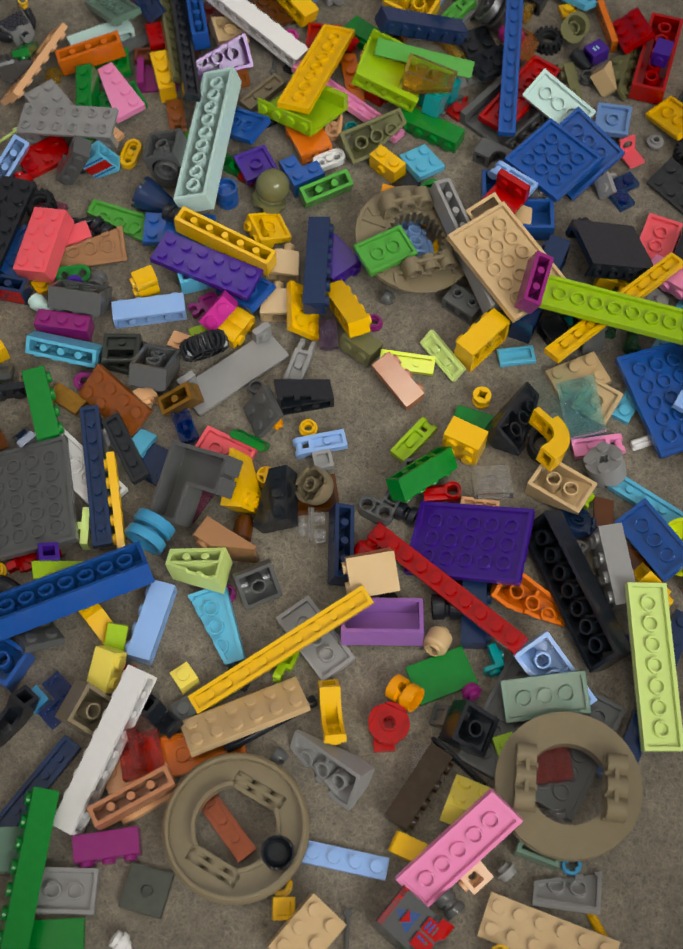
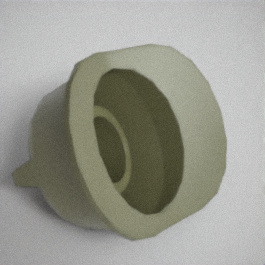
M573 11L561 23V35L571 44L578 43L589 31V19L583 12Z

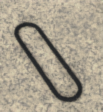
M431 737L433 743L445 752L448 751L453 756L452 761L474 781L488 786L476 772L436 737Z

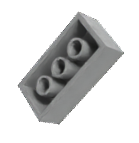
M622 523L598 526L588 540L589 547L594 552L593 565L599 574L597 581L613 612L627 610L624 584L636 581Z

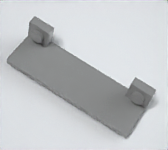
M24 103L16 132L20 138L31 144L41 141L39 135L74 137L76 135L82 138L99 140L108 148L117 149L119 143L113 135L119 110L111 107Z
M267 321L252 330L253 340L201 375L196 377L191 370L176 380L177 386L184 382L199 385L204 402L193 408L199 416H202L247 386L252 380H256L289 357V354L272 336L271 325Z

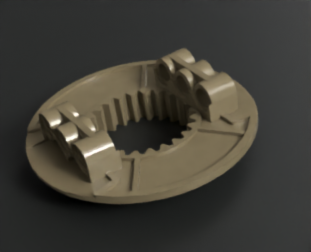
M397 186L380 192L363 206L355 227L356 244L389 230L398 224L402 225L403 221L409 224V221H412L413 224L419 222L420 226L425 224L426 229H432V234L436 233L435 239H439L437 245H439L437 253L431 252L421 257H408L401 264L374 275L385 284L409 293L422 294L441 291L452 286L465 275L452 245L446 239L447 233L436 212L429 192L431 188L427 186Z

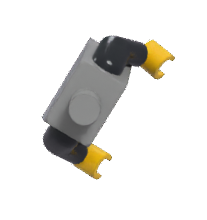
M18 0L19 6L24 8V10L21 9L0 21L1 42L19 46L24 42L30 43L33 37H35L36 18L31 8H28V0H25L23 3Z

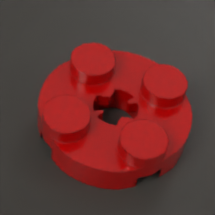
M385 702L375 706L368 718L369 733L381 744L397 745L407 736L410 728V719L405 708L395 702ZM388 718H391L395 726L393 728H386L383 721L385 719L388 721Z

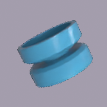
M139 508L133 517L135 522L128 524L124 534L133 543L139 541L143 550L151 554L161 555L166 547L165 541L172 538L175 528L157 513L145 508Z

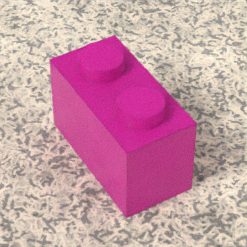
M224 290L202 314L199 323L209 331L212 329L216 330L236 309L238 301Z

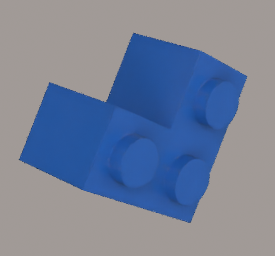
M294 155L279 161V170L288 177L289 189L295 198L299 196L298 191L300 187L325 177V172L317 160L305 166H301Z

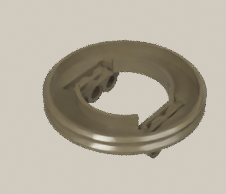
M552 712L527 721L507 740L495 768L494 791L523 819V822L512 833L528 848L554 860L578 862L594 859L606 854L621 843L629 834L641 810L643 784L641 772L634 754L613 729L587 715L574 712ZM559 747L574 748L590 756L599 767H602V808L598 816L583 824L565 825L546 817L535 805L537 758L541 754Z
M249 753L218 755L195 766L174 788L165 807L162 822L164 851L176 876L196 895L223 905L254 903L280 890L300 867L307 850L310 833L307 805L294 779L276 763ZM235 788L245 797L258 802L263 808L273 811L276 817L275 835L286 836L294 845L295 856L293 862L284 870H272L261 858L249 866L236 869L202 848L198 844L196 828L198 817L205 804L219 792Z

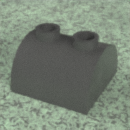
M269 558L231 574L245 610L283 595Z

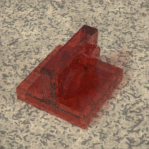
M135 727L126 729L128 741L119 758L122 778L125 783L139 779L165 765L160 733L157 728L142 733Z

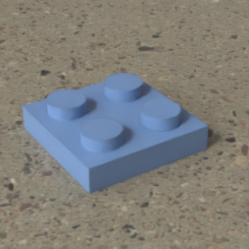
M598 102L595 123L609 137L625 138L628 136L632 106Z

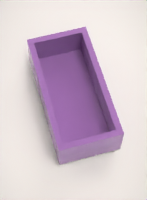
M371 598L374 602L373 605L341 624V645L423 646V598Z

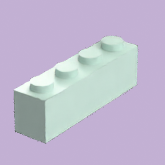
M126 20L119 26H113L106 22L66 38L68 45L71 46L117 30L123 42L134 37L135 32L130 21Z

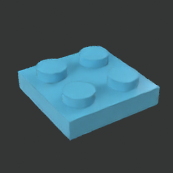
M425 144L398 156L406 163V170L418 182L445 169L442 161Z

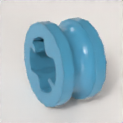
M561 861V869L568 876L578 874L582 868L581 861L576 862L577 867L573 871H569L570 868L567 869L565 866L568 862Z

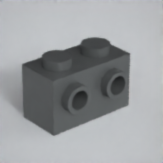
M457 284L443 297L442 308L470 326L482 313L476 297L469 293L467 289Z

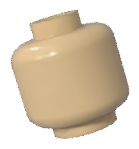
M433 626L423 638V646L429 655L434 657L442 656L449 649L453 638L446 627Z

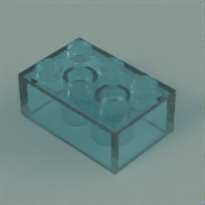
M594 375L556 383L563 418L569 430L570 440L607 434Z

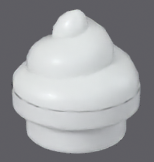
M117 930L109 941L108 946L112 949H132L130 935L126 931Z

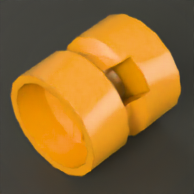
M397 674L388 683L385 696L391 701L399 703L408 712H413L422 702L425 691L417 684L411 683L403 675Z

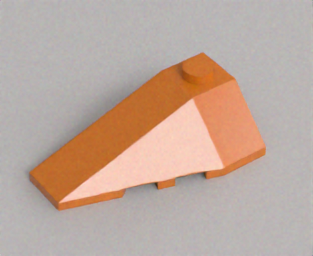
M524 572L521 586L492 583L490 596L505 608L557 626H565V622L551 593Z

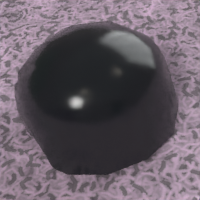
M273 835L264 841L260 853L262 861L270 869L284 870L293 862L295 849L291 840L286 836Z

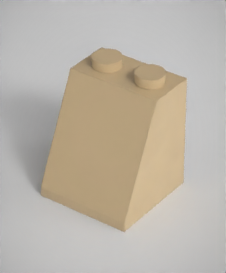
M390 547L344 557L345 562H341L343 574H347L348 582H345L346 594L351 593L362 585L370 596L400 591L394 550Z

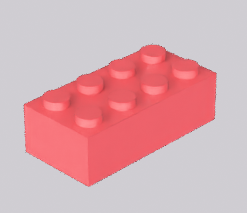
M34 207L13 266V270L19 277L28 278L31 281L54 283L74 224V220L66 210Z

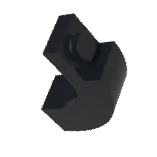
M26 684L9 695L7 705L0 714V747L6 744L28 722L38 705L40 698Z

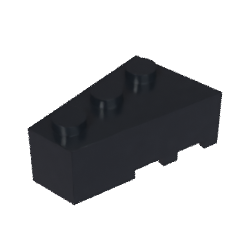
M288 465L269 468L253 522V527L262 533L298 527V498L295 494V491H297V485H295L297 473Z

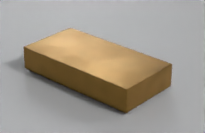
M59 382L53 387L57 399H54V403L76 417L80 413L79 407H85L88 404L80 395Z

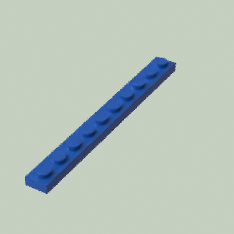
M507 0L498 136L515 137L523 0Z

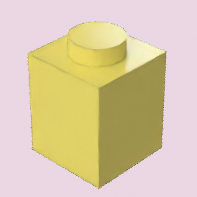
M187 661L170 672L172 680L183 695L200 685L197 675Z

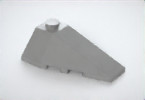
M295 730L290 749L305 767L311 766L317 774L315 779L318 783L323 781L330 789L327 793L330 798L346 810H351L369 786L375 767L357 755L329 743L325 744L323 740L301 730Z

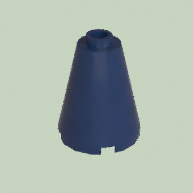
M149 176L144 178L146 181L144 185L139 184L132 198V201L135 203L131 204L135 209L151 213H162L167 203H171L178 208L173 198Z

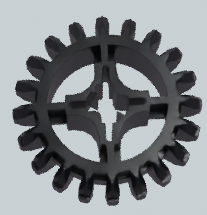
M207 330L181 342L179 346L180 354L185 362H197L224 352L229 346V340L224 330Z

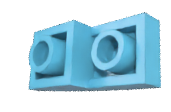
M141 428L132 439L142 459L146 451L157 441V435Z

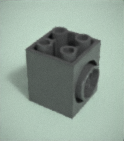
M180 128L149 133L143 161L161 187L175 186L178 182L187 139Z

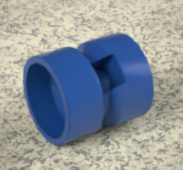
M231 178L220 179L216 198L220 208L231 210L239 203L237 184Z

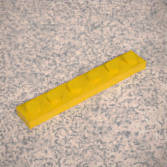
M114 451L106 452L107 459H103L105 471L108 470L109 477H106L107 489L111 491V496H108L109 508H113L110 522L111 526H115V533L112 534L113 544L117 545L118 549L127 544L124 534L125 527L117 460Z

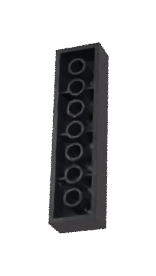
M544 511L533 521L528 549L589 672L606 670L631 654V646L562 511Z

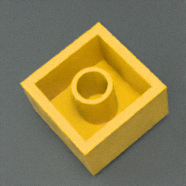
M453 416L443 434L442 447H451L454 456L461 459L464 464L476 466L485 449L488 431Z

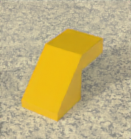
M397 830L388 851L404 861L411 862L428 844Z

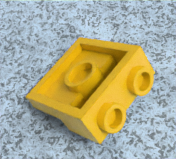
M263 212L248 214L243 224L244 231L250 234V239L269 248H273L275 243L290 242L292 239L280 213L269 214Z

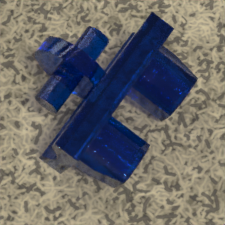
M189 408L178 413H171L181 443L190 444L199 439Z

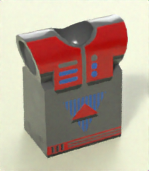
M403 885L371 925L396 949H434L435 945L444 943L455 928L447 920L436 916L405 885Z

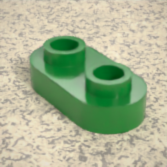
M86 264L62 266L58 269L55 278L56 280L61 278L67 279L62 277V273L67 272L68 277L76 274L81 276L84 282L90 279L92 271ZM80 270H85L86 275L81 276Z

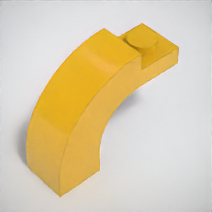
M537 407L533 410L528 423L538 430L548 442L541 446L536 460L550 472L562 462L570 444V434L566 424L558 415L551 418L540 407Z
M318 680L323 742L330 745H339L341 742H347L342 717L339 680Z

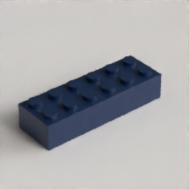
M551 234L549 240H545L542 249L547 255L554 258L553 263L560 271H562L567 260L571 241ZM537 308L532 314L528 313L514 323L510 320L508 337L529 344L544 309Z

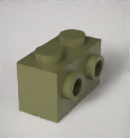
M345 331L341 335L338 347L368 367L380 355L384 343L369 333L350 338Z

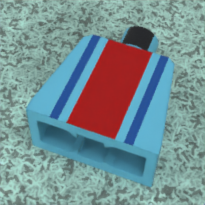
M97 140L91 145L90 158L80 174L88 172L93 177L100 178L120 171V156Z

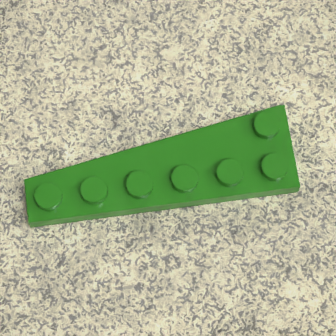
M93 199L87 210L88 216L93 215L94 218L101 216L106 223L114 226V229L122 225L124 234L140 242L143 241L146 214Z

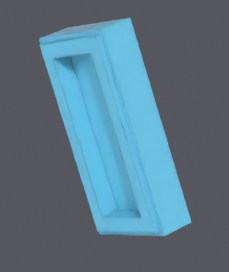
M533 345L503 348L496 351L500 367L536 363Z

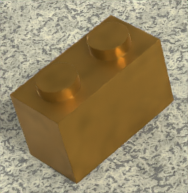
M184 382L158 397L157 401L162 415L176 418L203 403L204 399L199 385Z

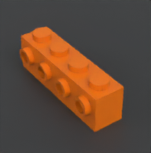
M117 30L55 50L64 76L76 73V66L92 63L93 66H97L126 56Z

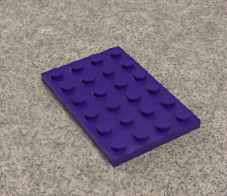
M421 501L410 546L454 580L521 586L535 511L528 508ZM404 568V573L406 575H413Z

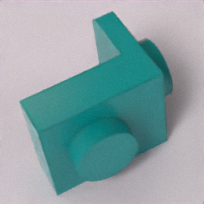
M495 642L487 646V653L492 665L483 669V676H498L504 668L503 660L505 658L503 651L497 647Z

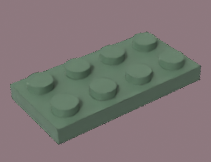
M129 0L86 1L88 9L113 26H119L124 21L135 19L137 15L142 14L140 7Z
M584 669L500 680L506 723L528 721L552 712L591 713Z

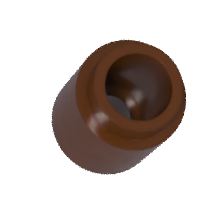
M240 514L235 519L233 532L248 542L252 538L253 518L249 515Z

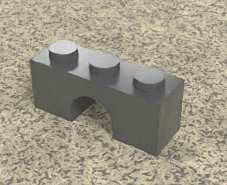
M74 136L69 145L67 156L63 155L58 163L56 181L66 185L74 184L90 158L92 141Z
M483 137L474 150L472 161L488 168L493 161L501 160L504 162V158L513 150Z

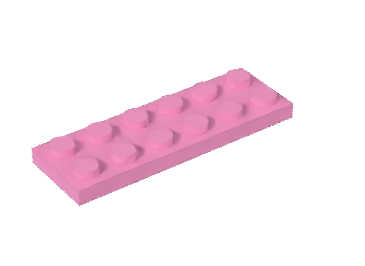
M490 788L395 876V880L402 887L405 885L427 907H430L523 822V819Z

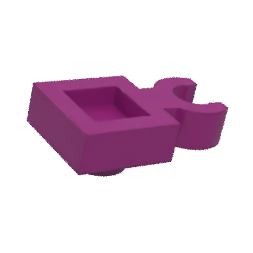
M214 291L199 297V303L188 305L189 311L196 310L192 312L193 318L199 317L218 298Z

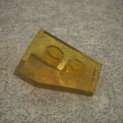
M410 53L398 88L412 94L451 93L458 71Z

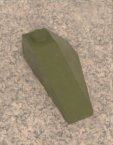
M399 107L339 133L337 141L340 148L345 152V157L352 165L368 159L371 152L378 146L384 145L407 124V121Z

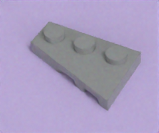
M602 871L586 876L578 874L573 878L562 879L557 877L534 881L532 906L600 916Z

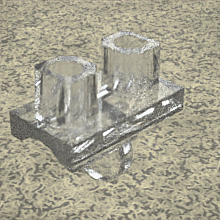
M308 507L309 523H306V518H300V523H298V527H294V530L300 532L301 538L306 537V532H309V547H315V543L326 542L325 529L315 530V525H325V512H314V507Z

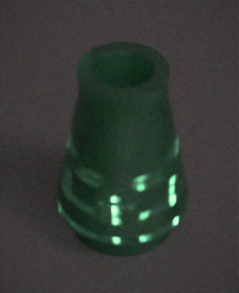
M627 331L622 349L625 355L641 351L637 333Z

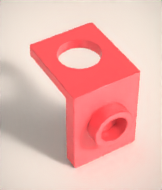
M635 134L619 140V147L625 151V155L621 159L629 169L645 163L644 158L635 149ZM627 141H631V144L628 147L623 148V145Z

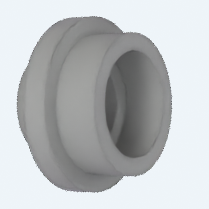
M651 135L648 137L647 145L650 149L658 150L663 147L664 139L661 136Z
M506 861L501 863L496 869L497 879L506 882L512 878L517 871L514 868V863H507Z

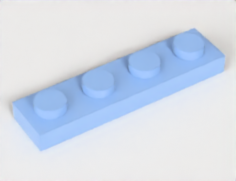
M309 840L302 863L385 881L390 858Z

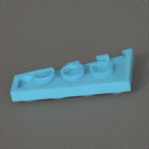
M227 585L224 594L204 589L187 595L194 605L198 616L201 618L207 633L213 640V644L224 664L230 666L233 662L239 663L244 661L246 656Z

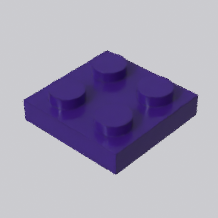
M265 144L233 156L234 162L247 185L255 183L259 174L264 170L278 169Z

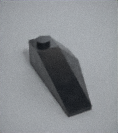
M528 381L524 383L484 429L488 431L487 442L493 448L516 456L522 453L529 442L528 432L532 425L528 422L533 410L537 408L539 394Z

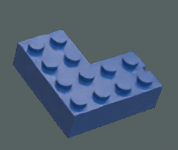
M482 170L480 181L481 199L496 184V179L493 180L488 176L489 170ZM528 199L523 205L532 208L531 224H523V226L535 240H549L550 235L554 233L555 229L553 200Z

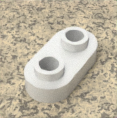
M335 148L316 155L313 158V162L317 160L319 164H323L320 165L322 169L327 171L344 164L345 152L342 149Z

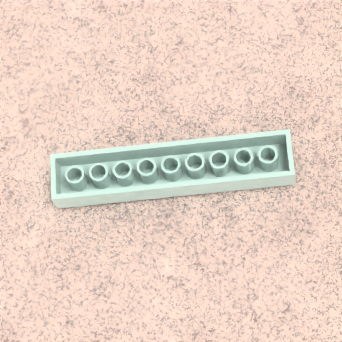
M234 67L203 73L200 85L202 97L200 102H196L173 199L178 208L185 206L198 212L211 210L215 207L242 82Z

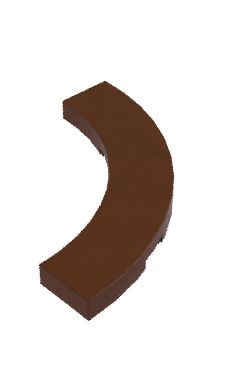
M594 498L593 517L596 520V528L602 525L615 524L614 500ZM627 544L633 570L643 562L662 581L643 556Z

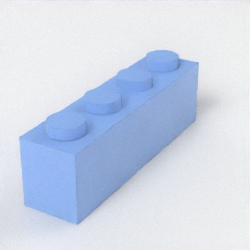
M16 134L13 135L0 156V180L2 175L8 177L14 175L29 150L30 143Z
M183 292L154 295L151 297H137L128 300L120 299L111 302L112 317L116 329L187 319Z
M154 580L155 582L146 587V599L144 604H140L138 621L134 622L131 630L132 638L130 641H127L125 646V652H127L129 660L151 666L178 592L175 585Z

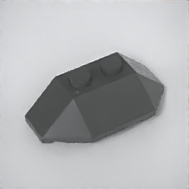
M12 52L0 55V73L3 82H16V78H20L33 64L31 58L18 60V57L13 58Z

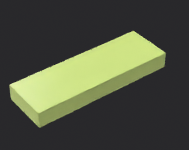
M430 330L419 342L430 356L436 357L435 362L452 382H455L466 370V367L434 330Z

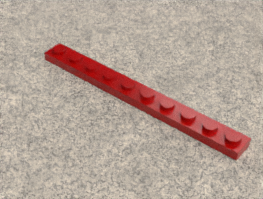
M380 522L367 535V538H371L378 543L377 547L380 549L389 547L393 549L396 562L513 655H516L528 641L527 636Z

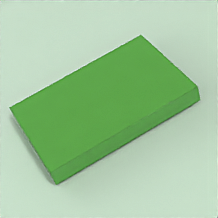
M401 225L353 245L354 252L370 277L401 264L408 257L418 255Z

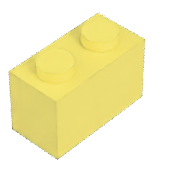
M109 645L95 646L87 682L106 694L113 693L121 680L123 668L126 665L127 652Z

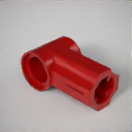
M450 481L445 485H431L425 488L426 491L423 492L424 501L458 503L461 500V485L456 481ZM455 491L457 494L451 495L448 492Z

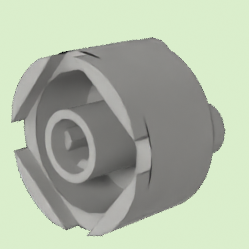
M600 442L589 450L583 458L589 479L598 483L596 487L605 488V486L610 485L614 487L626 478V463L622 451L615 445Z

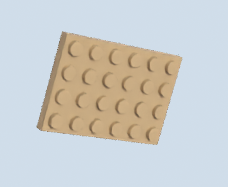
M503 201L449 233L446 239L514 323L528 314L514 307L528 259L537 250L544 254L546 253ZM553 263L550 275L566 278Z

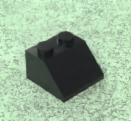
M468 699L453 700L438 738L456 749L485 758L499 719Z

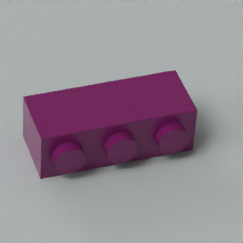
M537 250L528 259L515 302V308L532 314L541 305L553 264V257Z
M38 309L34 320L36 331L91 342L95 329L92 317L88 315Z
M138 826L72 836L73 861L80 868H92L94 863L102 862V865H112L118 859H124V862L136 861L137 856H143L141 829Z

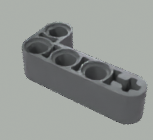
M413 457L405 459L399 470L417 459ZM387 489L381 500L370 495L362 496L358 502V511L362 517L376 524L380 522L384 526H388L392 523L394 513L401 501L391 502L389 500L391 495L389 489ZM364 505H370L371 508H370V509H365V508H363V506H364ZM386 513V514H388L389 516L386 517V518H383V517L380 516V514Z

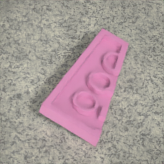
M112 62L97 69L111 108L119 110L116 120L117 124L146 109L144 102Z

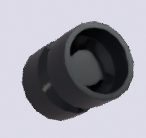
M431 594L432 620H444L445 617L461 619L462 613L438 594Z

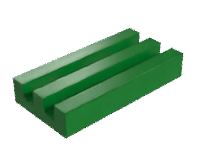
M233 429L229 435L261 452L268 451L271 445L241 429Z

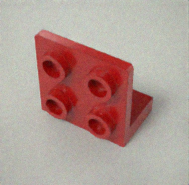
M501 168L497 173L496 184L482 199L495 192L501 202L504 201L515 214L528 200L531 186Z

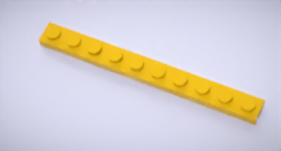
M671 252L619 292L644 298L683 268V260ZM582 319L545 347L544 353L558 364L607 325Z
M363 585L193 692L188 698L197 714L208 710L373 605V600Z

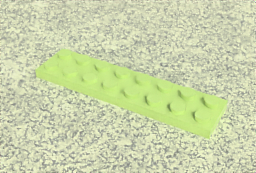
M627 582L624 585L641 752H683V727L667 584Z

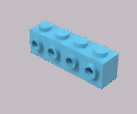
M35 330L26 335L25 353L36 357L50 358L54 361H64L69 364L95 368L97 364H101L103 345Z

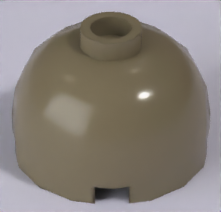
M316 465L311 468H304L295 484L298 485L297 491H295L298 500L308 505L325 503L331 497L334 489L333 479L330 474Z

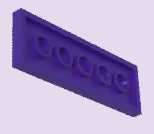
M166 231L150 257V261L154 264L220 291L226 290L230 295L247 302L263 275V270L169 231Z

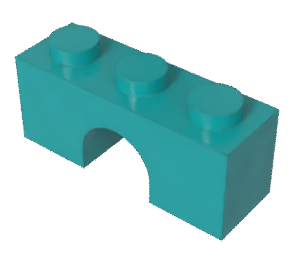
M447 74L425 94L421 112L437 118L443 112L445 103L451 104L457 99L462 80L454 75Z

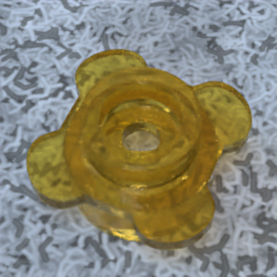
M56 67L49 68L46 72L47 77H45V81L52 79L58 84L61 82L63 72Z

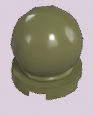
M276 168L266 169L260 173L256 180V191L252 196L253 206L255 208L258 206L263 209L264 213L279 214L280 210H285V198L289 193L288 177Z

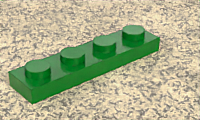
M38 41L24 43L11 51L13 58L18 57V60L28 59L39 48Z

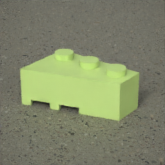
M226 547L170 549L165 563L172 579L222 594L225 592L233 564Z

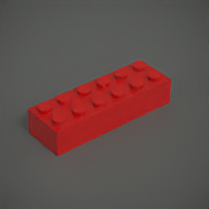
M652 12L649 26L653 30L655 37L642 46L628 98L656 105L662 102L680 37L683 19ZM658 38L674 42L666 68L649 64Z

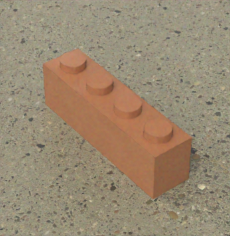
M165 764L86 808L94 826L102 831L173 792L177 783L170 769Z

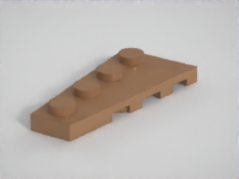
M121 225L111 231L101 233V235L66 247L59 268L77 264H86L90 267L128 261L123 226Z

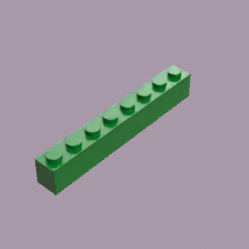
M32 787L29 789V792L26 791L23 800V805H26L25 813L21 814L19 819L21 832L20 836L16 837L14 843V850H17L15 859L11 860L9 873H12L11 880L7 882L4 896H7L5 906L2 905L0 910V920H2L0 949H29L60 791Z

